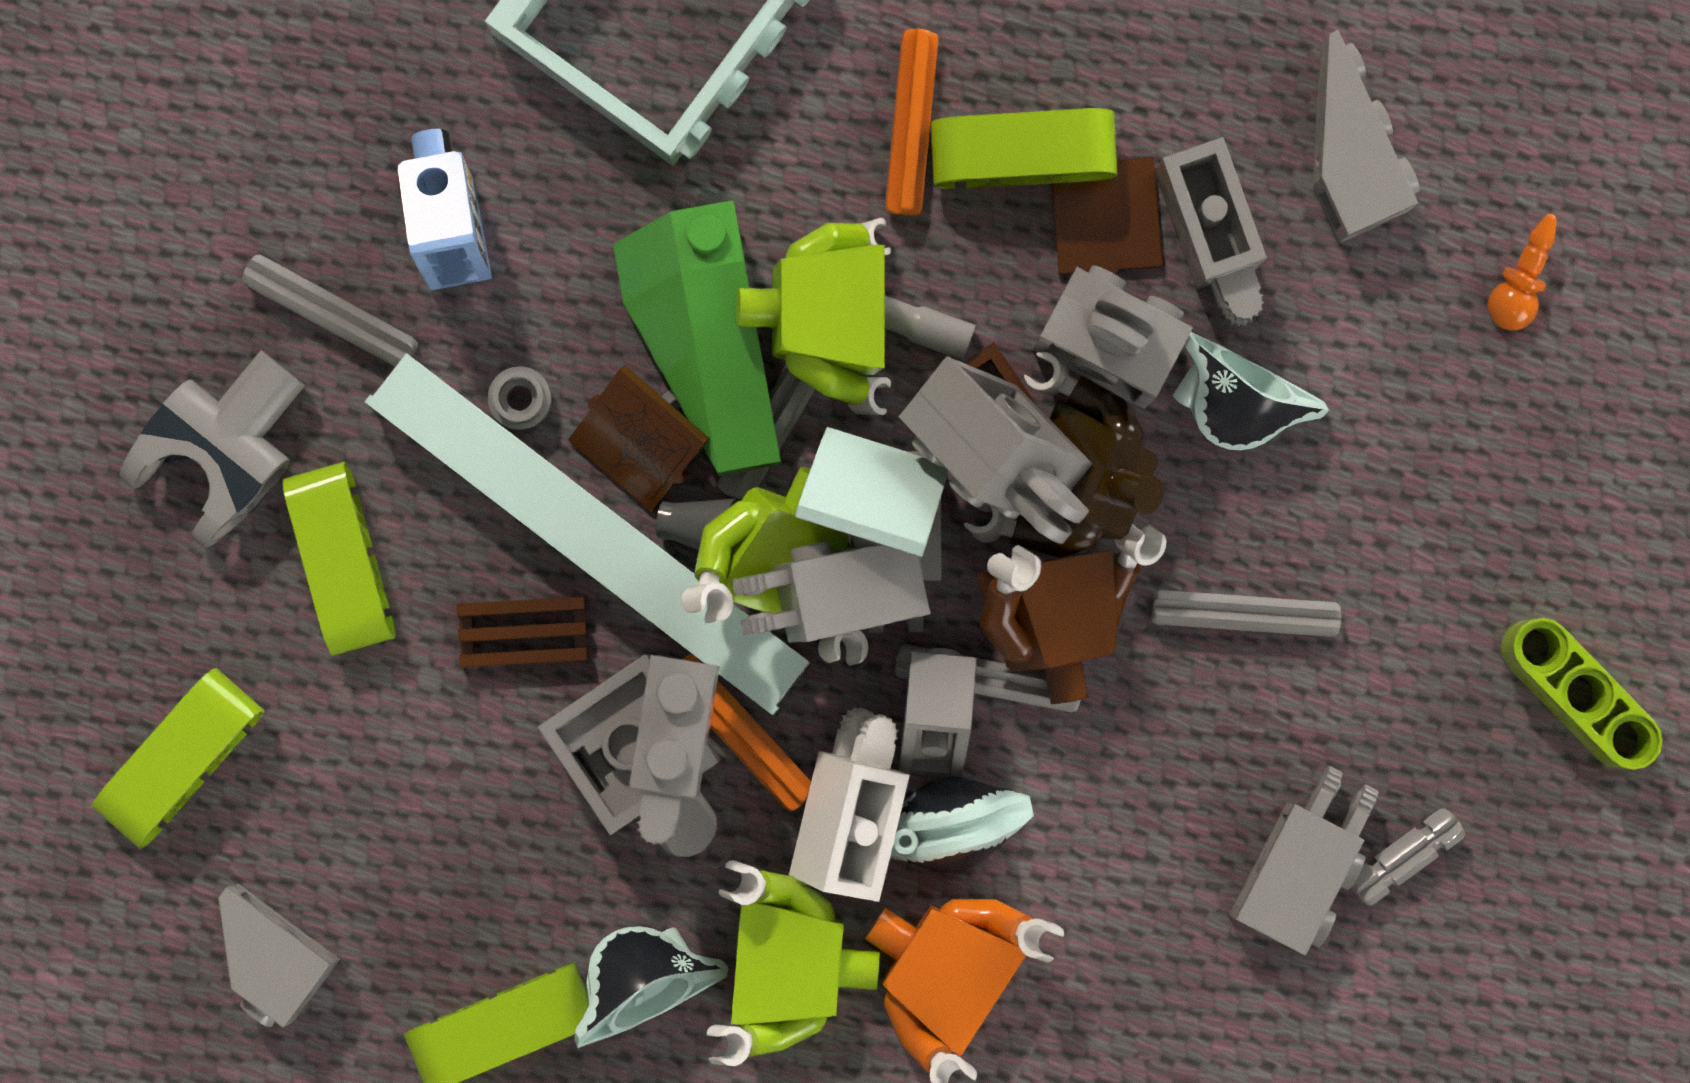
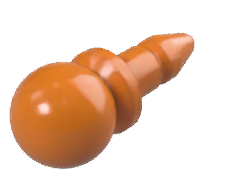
M1545 215L1531 231L1528 237L1529 244L1524 247L1518 260V269L1505 267L1502 273L1505 282L1497 285L1489 295L1487 303L1489 316L1497 326L1503 329H1523L1531 324L1537 316L1539 309L1537 293L1544 291L1547 285L1544 281L1537 278V275L1541 274L1548 258L1547 252L1552 249L1555 242L1557 224L1555 215Z

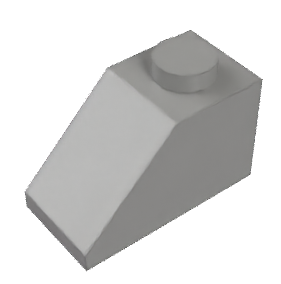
M934 648L924 653L911 652L899 772L909 775L962 778L971 733L976 658L964 657L960 653L946 648Z
M240 884L226 887L218 899L231 989L244 998L240 1007L250 1017L267 1027H272L276 1022L284 1028L297 1019L340 959Z

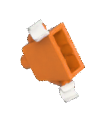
M951 899L941 909L930 905L917 927L886 907L881 911L864 940L894 959L893 964L882 979V985L887 989L883 1006L900 1044L930 1073L931 1083H948L951 1074L959 1069L974 1081L976 1080L977 1072L974 1067L959 1056L963 1054L1026 955L1045 962L1053 961L1054 957L1043 954L1039 949V939L1046 931L1063 937L1064 931L1059 925L1037 918L1032 919L1029 915L996 899Z

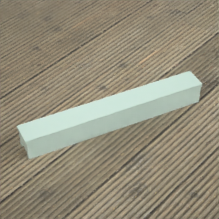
M407 353L373 396L370 394L365 400L366 404L702 662L720 666L719 675L771 715H775L780 708L778 704L810 664L809 661L770 631L744 636L741 621L748 619L749 615L734 604L729 617L719 622H705L704 615L707 611V600L701 612H686L681 605V596L689 587L699 585V581L695 578L693 572Z

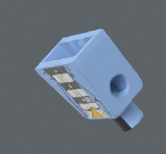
M427 129L417 132L411 137L414 159L398 164L411 257L430 291L492 279L474 179L462 153L452 152L449 132L444 129Z

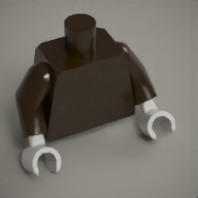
M1039 352L1036 354L1037 356L1053 364V377L1048 382L1042 384L1027 375H1024V378L1028 385L1041 393L1054 395L1060 392L1069 397L1066 403L1059 400L1056 401L1049 419L1093 463L1071 490L1089 512L1080 523H1074L1061 516L1072 529V533L1063 544L1050 540L1038 532L1024 516L1019 514L1017 519L1008 518L991 504L985 502L981 507H974L984 512H993V518L990 523L983 527H976L969 523H964V526L976 539L982 542H992L1004 535L1012 538L1010 544L1019 545L1023 548L1054 557L1064 558L1096 546L1101 538L1118 540L1128 535L1137 512L1148 515L1158 509L1163 499L1164 489L1162 482L1153 476L1158 465L1157 454L1141 446L1144 431L1128 402L1083 375L1079 381L1069 376V369L1061 359L1050 353Z

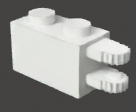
M860 707L859 709L853 708L852 711L847 710V714L842 716L843 720L839 722L841 728L837 730L832 753L818 751L789 876L822 892L879 902L910 775L891 768L896 748L894 741L898 739L896 737L898 732L895 729L896 724L892 723L891 718L881 714L875 715L873 712Z

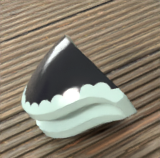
M1191 332L1188 336L1185 346L1191 355L1192 366L1173 393V397L1182 405L1190 408L1199 430L1215 445L1229 450L1252 449L1265 444L1287 427L1304 421L1320 419L1329 411L1324 401L1271 371Z
M947 777L930 781L903 801L890 858L940 872H957L972 868L986 860L1034 816L1030 796L966 778Z
M641 926L626 927L614 931L596 946L590 958L586 981L589 1007L575 1030L574 1041L577 1048L627 1031L674 1008L726 978L729 968L720 959L692 953L675 927L663 932Z

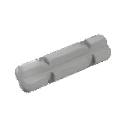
M1445 808L1439 809L1423 821L1425 825L1423 829L1417 830L1414 827L1374 857L1376 860L1374 865L1371 866L1365 863L1358 878L1351 887L1356 896L1366 905H1374L1390 893L1387 887L1391 884H1396L1397 887L1438 858L1437 851L1440 848H1444L1447 851L1461 841L1465 836V831L1455 815Z

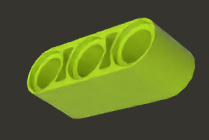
M1083 108L946 117L931 122L933 186L936 188L955 189V183L966 182V188L1091 182L1107 180L1117 176L1115 112L1113 110Z
M346 461L283 479L284 496L319 625L326 646L332 656L395 639L396 637L392 616L385 617L383 610L389 608L376 557L375 555L369 556L367 548L373 546L359 495L352 496L350 488L355 487L356 484Z
M1538 618L1518 621L1508 628L1501 643L1502 658L1508 668L1600 762L1609 767L1634 770L1645 768L1655 761L1661 752L1663 742L1661 730L1656 722L1562 625L1554 620ZM1532 630H1537L1543 634L1548 642L1547 657L1539 665H1533L1523 655V639ZM1578 676L1585 678L1590 683L1593 691L1592 702L1582 712L1572 707L1567 696L1568 686ZM1624 722L1634 728L1638 739L1636 749L1626 758L1620 756L1613 746L1614 732Z
M214 668L210 670L189 690L96 796L91 806L139 849L144 848L162 831L158 827L160 822L164 820L168 824L204 783L200 777L205 772L211 775L247 735L243 728L247 724L253 728L262 717L264 709L219 669Z
M576 962L555 969L556 972L549 975L545 973L497 993L496 997L491 999L489 997L439 1017L437 1018L438 1021L431 1024L427 1022L405 1032L403 1035L422 1082L459 1083L574 1035L576 1027L583 1019L589 1007L587 989Z

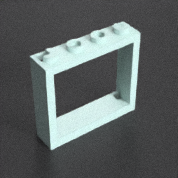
M500 0L485 20V23L494 37L674 166L682 154L691 159L703 146L712 131V128L706 124V121L721 103L726 108H729L740 96L749 81V77L743 71L754 56L759 53L766 58L777 46L787 29V26L780 21L794 2L804 7L810 0H767L668 135L525 32L548 0Z

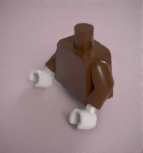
M1132 524L1128 535L1121 540L1115 539L1116 546L1122 550L1121 553L1113 554L1112 549L1040 561L1036 555L1017 545L1012 549L1011 559L1002 553L995 554L988 561V571L977 573L985 600L980 619L981 630L1004 658L1006 667L1011 672L1045 669L1051 704L1068 703L1088 698L1082 661L1111 655L1115 652L1117 648V629L1125 601L1141 571L1140 565L1146 566L1155 563L1166 549L1167 541L1165 536L1152 525H1145L1141 531Z

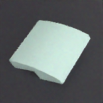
M827 427L809 472L795 517L922 557L949 470L944 465L938 466L925 457Z

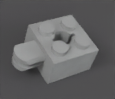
M1092 265L1089 272L1076 267L1033 351L1036 353L1046 352L1056 356L1067 365L1070 371L1080 376L1083 375L1118 396L1145 409L1158 396L1193 327L1181 321L1184 312L1173 304L1155 296H1149L1147 302H1144L1123 291L1126 282L1112 272Z
M946 356L900 414L899 418L916 435L912 441L915 449L932 463L938 466L944 465L954 476L950 481L951 487L970 504L976 507H981L984 502L991 504L999 512L1011 519H1016L1020 514L1038 532L1050 540L1062 544L1070 536L1072 529L1061 516L1074 523H1080L1088 514L1089 510L1071 490L1093 463L1017 385Z
M644 654L538 726V729L609 835L614 834L639 817L638 812L642 789L630 788L629 783L650 662L649 654ZM709 741L707 743L703 773L722 761ZM699 791V796L696 798L684 797L681 820L677 822V825L680 826L676 829L677 834L671 837L672 840L669 842L665 841L662 844V847L672 855L690 857L698 854L715 837L718 830L717 816L701 791Z

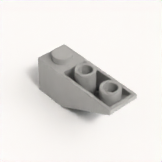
M1339 30L1329 33L1320 46L1313 189L1338 243H1342L1408 213L1418 204L1414 194L1419 192L1420 188L1411 164L1405 157L1397 158L1388 136L1393 134V128L1386 109L1379 100L1371 102L1361 79L1366 77V69L1358 49L1351 42L1345 45Z

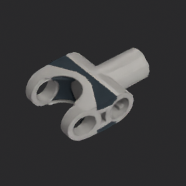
M262 350L259 351L219 401L192 379L185 381L174 390L143 428L124 460L120 471L121 479L136 489L145 484L162 463L170 464L173 461L192 459L198 462L206 472L209 482V495L202 509L205 514L194 528L192 536L204 547L214 545L258 506L287 470L290 459L265 440L263 436L301 392L305 384Z

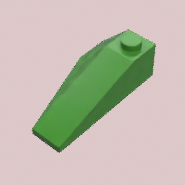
M734 201L671 211L615 242L613 247L624 307L650 350L661 374L664 375L679 402L685 417L710 438L703 446V449L718 476L782 465L757 327H737L735 304L737 289L749 288Z

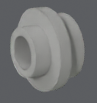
M517 366L502 371L492 381L488 391V405L492 415L503 426L513 430H528L539 425L547 417L552 404V393L549 384L540 373L528 367ZM524 387L530 390L532 402L524 410H514L509 404L510 393L516 388Z

